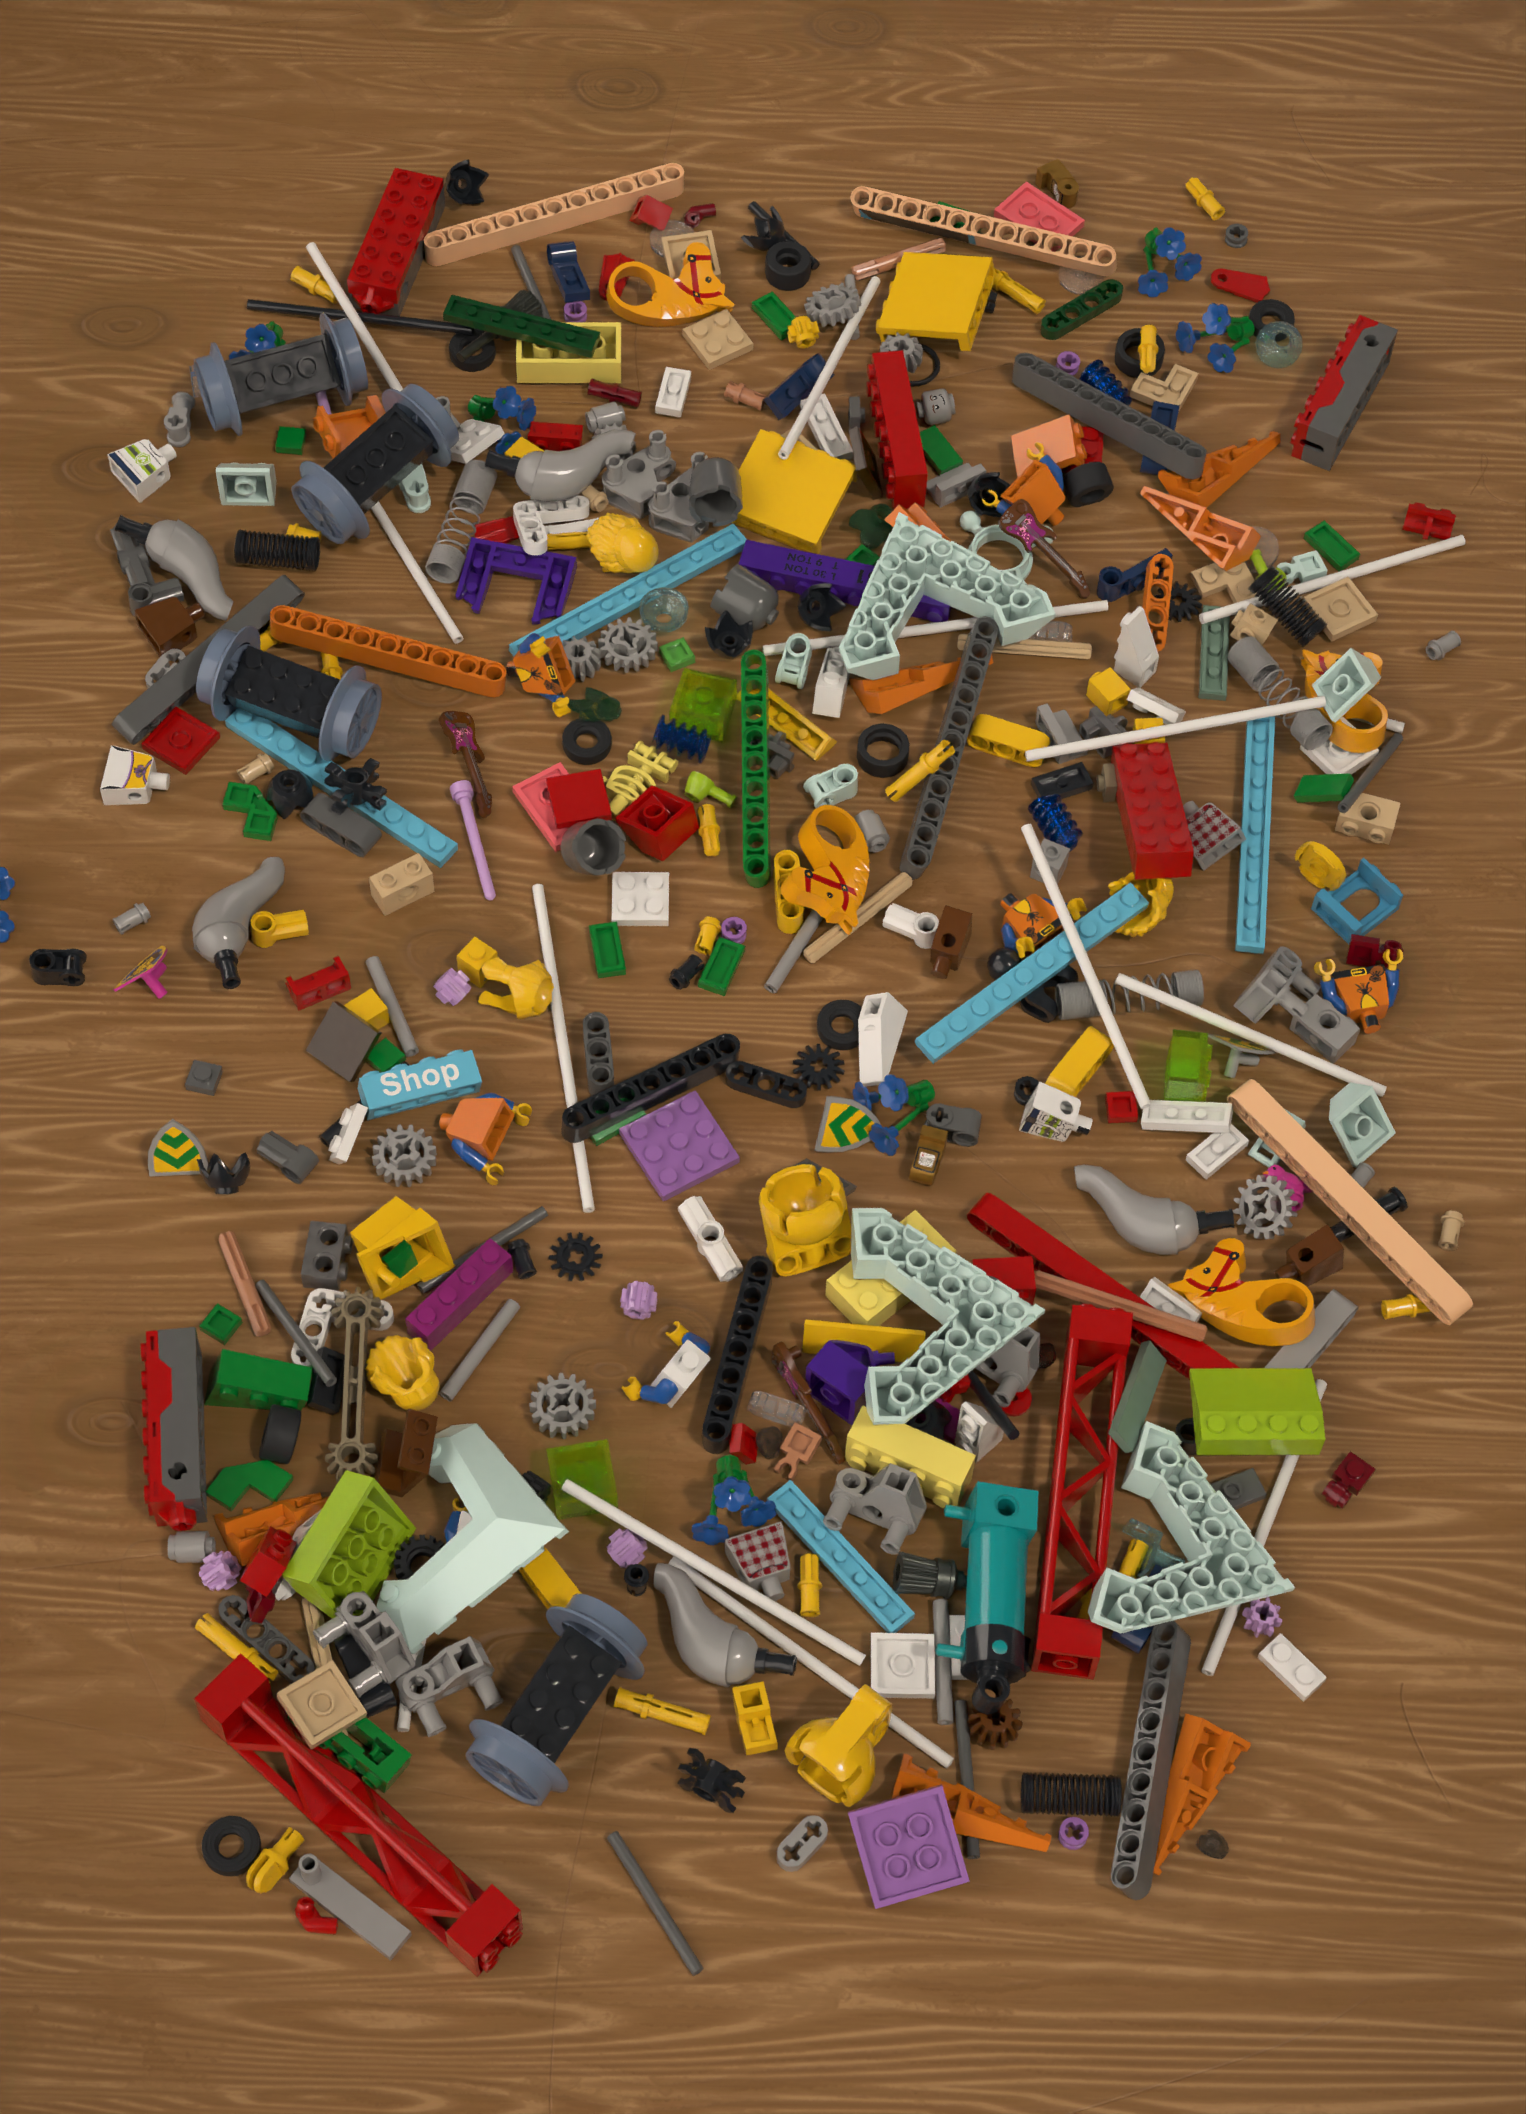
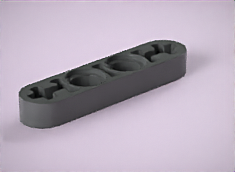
M231 1595L221 1601L218 1610L224 1625L250 1648L254 1647L258 1651L259 1656L270 1666L277 1669L278 1673L290 1684L304 1677L301 1674L295 1677V1669L289 1664L292 1658L294 1664L302 1669L307 1666V1675L315 1670L313 1661L269 1621L264 1619L262 1624L251 1622L248 1617L247 1603L243 1598ZM239 1606V1613L245 1619L242 1625L236 1615L231 1614L228 1617L227 1608L235 1609ZM260 1624L265 1628L264 1634L256 1639L250 1638L247 1635L249 1627ZM282 1644L287 1648L286 1655L279 1659L271 1657L269 1654L270 1649L274 1645Z

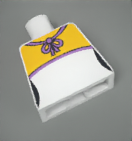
M111 745L100 787L104 805L147 804L150 802L153 789L168 790L170 774L157 772L153 756Z

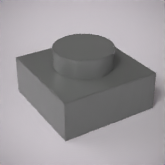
M849 397V429L856 426L860 428V423H865V407H860V397Z
M194 1060L185 1083L186 1090L214 1096L223 1073L222 1066Z

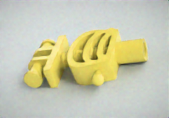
M638 741L634 751L630 750L628 753V764L632 766L623 765L615 768L609 779L603 776L607 796L612 799L609 803L612 820L616 821L615 818L647 790L646 787L649 788L651 785L656 787L652 777L666 784L669 780V772L673 773L676 770L679 761L667 757L668 754L664 751L658 755L656 754L657 748L655 746L648 747L643 741Z

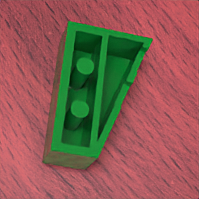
M222 1349L209 1372L204 1405L270 1410L271 1406L276 1404L302 1411L308 1401L312 1367Z

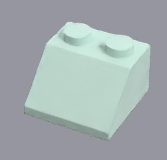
M220 463L216 467L221 505L275 506L277 480L274 464Z

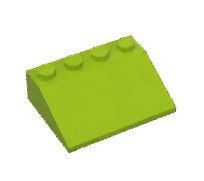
M1212 1368L1189 1370L1197 1455L1320 1454L1326 1438L1323 1411L1311 1368Z
M345 1470L282 1576L297 1593L333 1619L336 1617V1608L342 1604L343 1599L349 1594L364 1591L372 1601L375 1599L383 1582L394 1567L396 1551L401 1550L400 1545L404 1541L406 1544L409 1542V1538L412 1537L416 1527L375 1478ZM356 1610L352 1615L360 1616L363 1614V1610Z

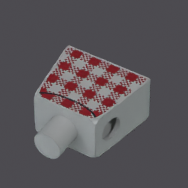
M1189 801L1183 805L1194 856L1203 871L1246 840L1240 826L1213 803L1208 802L1200 809L1194 801Z
M778 1522L725 1539V1554L741 1582L755 1590L763 1589L764 1595L774 1601L783 1598L785 1594L780 1583L790 1579V1563L782 1523Z

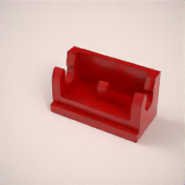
M339 956L333 958V965L294 981L291 975L285 978L287 981L285 982L286 988L298 1011L351 989L349 973Z

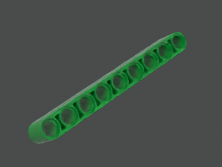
M753 649L745 652L741 659L743 869L747 883L754 888H761L768 884L771 877L768 668L765 655L761 651ZM753 664H759V665H761V666H760L759 668H757V669H750V668H749V667H750L751 665H753ZM754 689L761 690L758 694L749 693ZM754 714L761 715V717L756 720L749 719L750 716ZM753 740H761V743L758 745L749 744ZM753 765L762 766L759 770H750ZM753 791H762L759 796L750 795ZM754 816L763 817L759 822L750 821ZM754 842L763 843L759 848L750 847ZM754 868L764 869L760 874L750 873Z

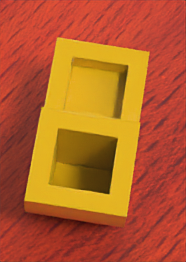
M764 1681L733 1687L735 1714L746 1756L777 1750L778 1743L771 1719L770 1705Z

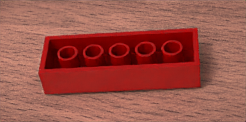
M899 350L872 353L871 364H867V375L870 381H866L867 397H872L870 414L871 417L876 418V422H874L875 438H880V442H878V456L884 459V463H882L883 479L888 480V484H886L887 500H892L893 510L898 505L909 509L915 502L925 507L928 472L904 352Z
M1168 742L1112 746L1111 763H1114L1117 781L1116 798L1134 879L1191 877L1194 849Z

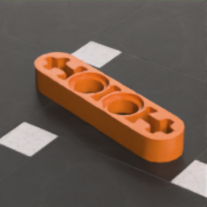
M1165 554L1155 555L1147 564L1142 604L1151 633L1157 631L1153 639L1157 644L1158 653L1166 644L1174 569L1172 559ZM1158 562L1161 563L1162 568H1165L1160 574V579H1156L1159 575V567L1155 565ZM1153 586L1160 587L1164 592L1163 598H1155L1151 593V588ZM1149 612H1157L1161 617V623H1152L1148 616Z

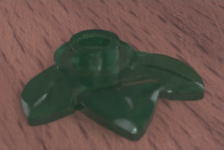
M886 504L874 505L870 510L859 509L851 516L848 525L861 531V544L870 550L876 549L883 541L886 542L889 533L893 529L884 520L893 510Z
M586 687L585 699H569L568 703L572 711L580 713L579 718L587 721H612L618 719L622 712L620 702L617 699L589 687Z

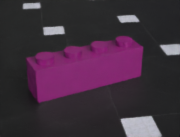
M489 1238L405 1318L408 1335L412 1338L420 1337L431 1351L513 1273L512 1256Z

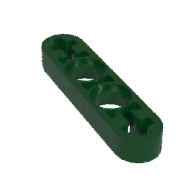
M1108 279L1047 314L1041 321V335L1048 340L1059 339L1117 305L1122 299L1123 285L1117 280ZM1095 301L1098 303V306L1089 307L1085 302ZM1069 312H1074L1078 314L1079 317L1071 319L1068 318L1065 314Z

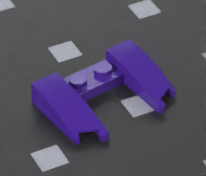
M471 537L455 597L458 601L463 598L473 605L471 610L474 613L480 614L494 571L542 580L531 622L533 625L541 624V619L554 616L559 618L562 616L577 570L576 557L547 551L542 555H529L521 546Z

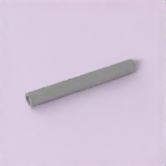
M811 910L765 983L764 987L769 992L777 993L823 920V917L815 910Z
M370 957L366 960L368 970L381 1000L388 1008L390 1021L406 1057H412L419 1052L417 1044L379 957Z
M512 1299L506 1301L440 1390L439 1394L447 1401L454 1399L520 1309V1305Z
M945 1599L933 1601L935 1651L938 1643L950 1645L948 1600ZM935 1653L937 1723L940 1725H950L953 1723L951 1658L937 1656Z

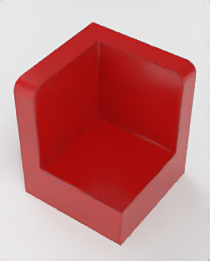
M644 195L638 199L629 221L637 225L646 223L659 231H663L673 208L649 195Z

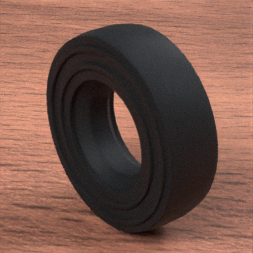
M1274 299L1262 300L1256 303L1249 313V319L1254 324L1253 335L1262 341H1282L1293 330L1295 323L1294 313L1282 301ZM1266 315L1276 316L1281 320V324L1278 326H1268L1262 322V317Z
M474 328L473 335L456 333L449 344L450 359L457 368L463 371L477 372L484 370L495 359L496 347L494 340H491L482 347L480 354L470 356L464 362H460L456 354L485 331Z
M582 717L573 720L566 726L562 735V746L565 754L572 761L582 765H592L607 757L612 746V736L607 725L601 720L592 717ZM588 733L594 735L598 742L592 748H582L577 744V738L582 734Z
M835 1000L826 1004L821 1009L817 1018V1032L822 1042L836 1050H850L859 1046L858 1019L862 1007L850 1000ZM844 1016L852 1020L854 1027L848 1033H838L832 1028V1021L837 1017Z
M226 1816L216 1820L208 1827L203 1836L202 1854L204 1860L214 1872L223 1876L231 1877L246 1873L261 1853V1839L256 1827L245 1818L239 1816ZM234 1834L240 1836L244 1841L243 1851L234 1858L224 1857L219 1852L220 1841L227 1835Z

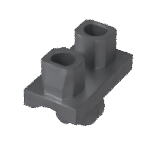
M1095 706L1090 709L1088 719L1080 724L1079 733L1085 740L1091 739L1096 735L1097 737L1124 733L1127 732L1125 727L1128 720L1123 715L1114 718L1109 714L1106 717ZM1112 746L1099 748L1096 751L1102 758H1106L1112 755Z
M779 731L775 736L769 734V774L776 779L785 771L790 773L794 768V764H792L794 753L790 751L791 745L785 742L786 733ZM756 739L749 744L758 745L761 743V740Z

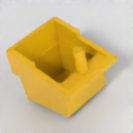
M397 1196L384 1204L378 1211L350 1232L358 1251L356 1256L370 1289L373 1291L374 1298L379 1297L382 1300L419 1281L424 1283L438 1277L455 1267L438 1221L419 1207L415 1210ZM405 1240L411 1245L418 1265L399 1278L387 1268L381 1258Z

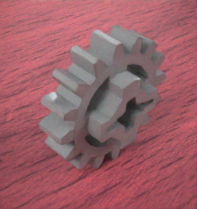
M841 283L839 286L831 284L830 288L821 287V291H813V297H807V303L804 304L810 321H817L818 324L821 322L822 327H825L827 324L835 326L838 321L845 323L847 318L852 319L854 317L853 313L859 312L861 301L857 289H853L852 285L845 287L844 283Z
M628 617L626 623H623L620 618L617 619V625L615 626L608 623L607 631L602 630L601 638L598 640L601 658H605V664L608 666L613 663L615 671L620 667H624L625 673H628L629 668L632 667L638 672L639 665L641 664L648 667L649 660L655 659V652L658 650L656 633L651 632V626L646 625L642 627V620L640 619L636 623H632L631 617Z
M400 1124L397 1126L396 1132L389 1128L386 1129L387 1137L378 1136L379 1145H373L374 1156H372L373 1166H376L377 1175L384 1174L386 1183L394 1179L396 1187H399L402 1181H406L407 1186L411 1187L412 1180L414 1179L422 1183V1174L430 1176L432 1174L430 1166H436L435 1156L437 1153L436 1146H433L432 1137H425V1132L422 1128L417 1133L414 1132L413 1125H409L407 1130H403ZM420 1147H421L422 1150L424 1151V1157H423V1158L420 1156V1153H419ZM386 1153L389 1155V1164L385 1160Z
M1257 1175L1256 1180L1247 1179L1248 1188L1239 1187L1238 1190L1242 1196L1241 1198H1234V1201L1239 1204V1208L1233 1210V1213L1241 1215V1218L1236 1223L1238 1225H1247L1244 1233H1254V1238L1263 1239V1237L1265 1239H1274L1275 1234L1283 1236L1285 1234L1283 1227L1292 1228L1293 1226L1289 1218L1297 1217V1213L1292 1211V1206H1296L1298 1201L1290 1199V1196L1294 1194V1190H1285L1287 1182L1284 1180L1277 1182V1176L1269 1175L1266 1178L1265 1175ZM1262 1188H1269V1190H1265L1263 1194L1257 1192ZM1268 1220L1274 1222V1224L1268 1227H1262V1224H1266Z
M559 1373L558 1380H554L549 1375L547 1376L548 1384L545 1385L538 1382L537 1389L539 1392L531 1393V1400L533 1402L529 1403L530 1412L533 1413L532 1422H540L539 1431L541 1433L549 1429L551 1438H554L557 1432L561 1433L562 1439H566L567 1432H572L577 1437L578 1428L581 1427L587 1430V1420H594L595 1418L593 1409H596V1400L592 1399L594 1397L593 1389H586V1381L584 1379L576 1383L575 1374H572L569 1380L564 1379L563 1373ZM580 1398L583 1402L582 1411L579 1410L578 1406ZM544 1400L547 1402L548 1406L546 1413H544L542 1409Z

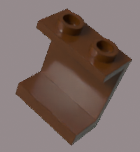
M408 1409L403 1433L386 1429L383 1432L375 1480L387 1494L403 1497L429 1474L437 1416Z

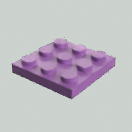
M696 1090L619 1128V1135L663 1202L740 1162L739 1155Z
M942 1784L848 1811L875 1909L970 1882Z

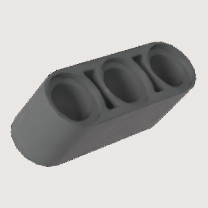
M318 793L300 813L303 822L311 829L359 857H365L382 837L379 828L348 808L341 815L332 811L331 806L336 801L323 793Z
M600 1012L589 1013L583 1019L587 1082L589 1093L592 1096L614 1086L609 1021ZM592 1029H600L601 1031H599V1032H593V1031H591V1030H592ZM595 1054H603L604 1056H602V1057H595V1056H593V1055H595ZM597 1079H605V1080H607V1081L602 1082V1083L596 1082Z

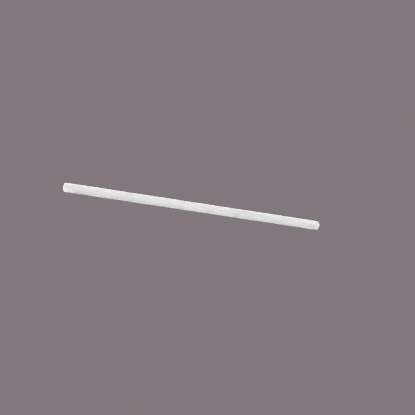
M1107 600L1056 606L1053 609L1056 618L1108 611ZM973 617L906 626L898 638L972 629L979 618ZM845 635L809 639L812 650L838 647ZM786 642L763 645V654L765 656L783 654ZM797 644L793 647L792 651H805L806 646Z
M535 884L532 886L544 965L552 977L554 986L552 1002L550 1004L568 1108L578 1103L544 887L542 884ZM570 1123L572 1126H580L578 1123ZM583 1140L573 1143L583 1212L591 1213L595 1210Z

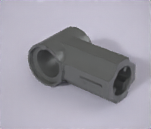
M177 578L152 585L139 582L131 585L128 590L130 612L134 616V610L171 597H177L180 602L184 601L181 584Z
M273 1131L266 1133L261 1138L257 1147V1154L278 1166L282 1173L296 1184H301L319 1163L318 1156L311 1149L301 1144L295 1146Z

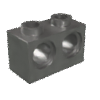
M310 1222L301 1270L303 1288H325L339 1291L341 1280L346 1281L348 1263H344L346 1254H351L353 1243L352 1236H348L346 1224ZM329 1240L337 1241L335 1244L330 1246L324 1245V1243ZM323 1267H330V1268H332V1269H331L330 1271H328V1272H320V1271H319V1270H320L321 1268H323Z

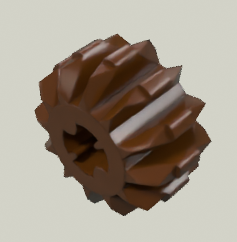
M1011 1699L1006 1700L1000 1710L994 1714L986 1715L980 1713L974 1705L972 1706L974 1713L969 1714L968 1722L973 1726L970 1727L969 1732L970 1735H979L977 1741L979 1745L988 1741L990 1742L989 1748L992 1751L995 1749L996 1742H999L1001 1747L1005 1749L1008 1747V1739L1011 1741L1018 1739L1017 1730L1022 1729L1023 1722L1017 1719L1021 1714L1020 1709H1011L1013 1704ZM991 1718L998 1719L999 1726L992 1725Z

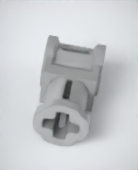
M177 392L172 396L173 407H169L168 415L164 418V426L168 430V443L173 447H183L191 440L189 432L191 427L190 413L191 409L195 407V399L186 392Z

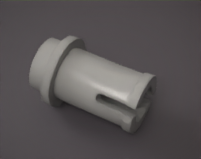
M1452 630L1438 640L1429 641L1428 646H1426V653L1432 660H1441L1447 652L1461 645V638L1457 632Z
M135 903L133 904L134 908L112 919L121 935L142 922L144 924L148 923L147 919L151 918V915L144 903L139 905Z
M1359 1163L1351 1177L1364 1188L1375 1175V1171L1367 1163Z

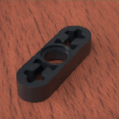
M743 1061L732 1062L726 1069V1083L733 1090L789 1108H799L806 1102L807 1087L799 1079ZM739 1072L744 1073L739 1080L734 1079V1075H737ZM752 1075H754L753 1085H750V1080L752 1081ZM763 1079H769L775 1085L770 1090H763L758 1086V1083ZM779 1084L783 1085V1089H781V1094H778ZM793 1089L798 1090V1094L794 1097L789 1096Z

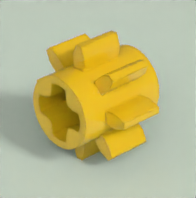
M799 316L791 321V325L788 326L789 331L787 335L790 343L796 342L798 348L804 349L815 344V339L819 338L818 333L820 331L817 321L811 322L808 316Z

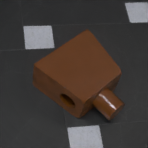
M171 597L134 610L138 628L159 657L170 649L182 650L196 640L195 622L205 617V613L198 602L184 608L177 597Z
M945 905L931 946L930 962L933 963L931 970L933 976L946 979L950 969L954 971L959 969L972 934L973 913Z
M1327 1224L1290 1247L1286 1251V1264L1274 1270L1277 1279H1296L1308 1287L1343 1269L1344 1247Z

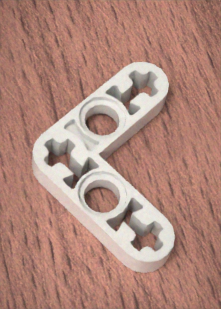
M575 496L556 502L528 500L518 502L513 506L514 523L523 550L529 555H542L547 551V534L543 524L581 520L589 516V500L584 496Z
M318 1288L312 1291L307 1298L299 1328L316 1351L325 1346L331 1322H334L336 1319L332 1316L331 1310L333 1306L336 1307V1297L345 1299L344 1292ZM321 1299H326L327 1304H323L322 1308H317L316 1303H320ZM381 1300L382 1304L379 1308L383 1309L385 1316L379 1320L381 1323L380 1328L370 1327L369 1329L383 1331L392 1326L394 1313L392 1306L388 1302ZM359 1309V1311L355 1315H352V1317L362 1316L365 1313V1310ZM317 1324L322 1328L321 1333L314 1337L308 1336L305 1333L306 1328L309 1325ZM294 1342L291 1351L292 1363L312 1367L313 1371L314 1368L308 1359L306 1362H301L300 1356L302 1357L304 1354Z

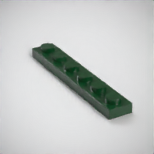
M451 295L443 312L444 321L589 358L593 357L600 340V332L456 295Z

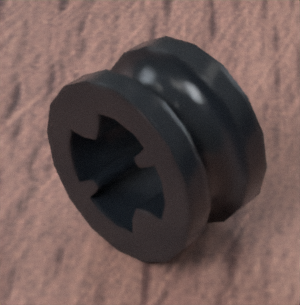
M1029 1076L1018 1079L1015 1084L1014 1098L1019 1104L1026 1106L1039 1083L1038 1080ZM1024 1087L1030 1088L1031 1095H1025Z

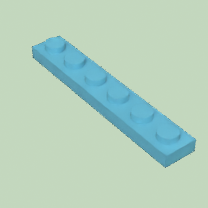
M791 1480L767 1498V1501L775 1502V1510L778 1516L819 1557V1560L887 1633H897L914 1618L915 1613L844 1536L839 1531L831 1530L824 1525L823 1520L825 1516Z

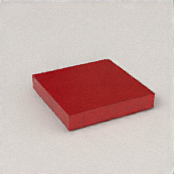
M176 706L141 745L142 749L187 775L220 739V733Z
M601 769L546 778L547 790L557 829L568 828L577 822L594 819L612 820Z

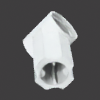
M894 903L888 907L883 919V927L914 939L915 944L924 949L931 948L939 925V919L933 913L923 912L919 914Z

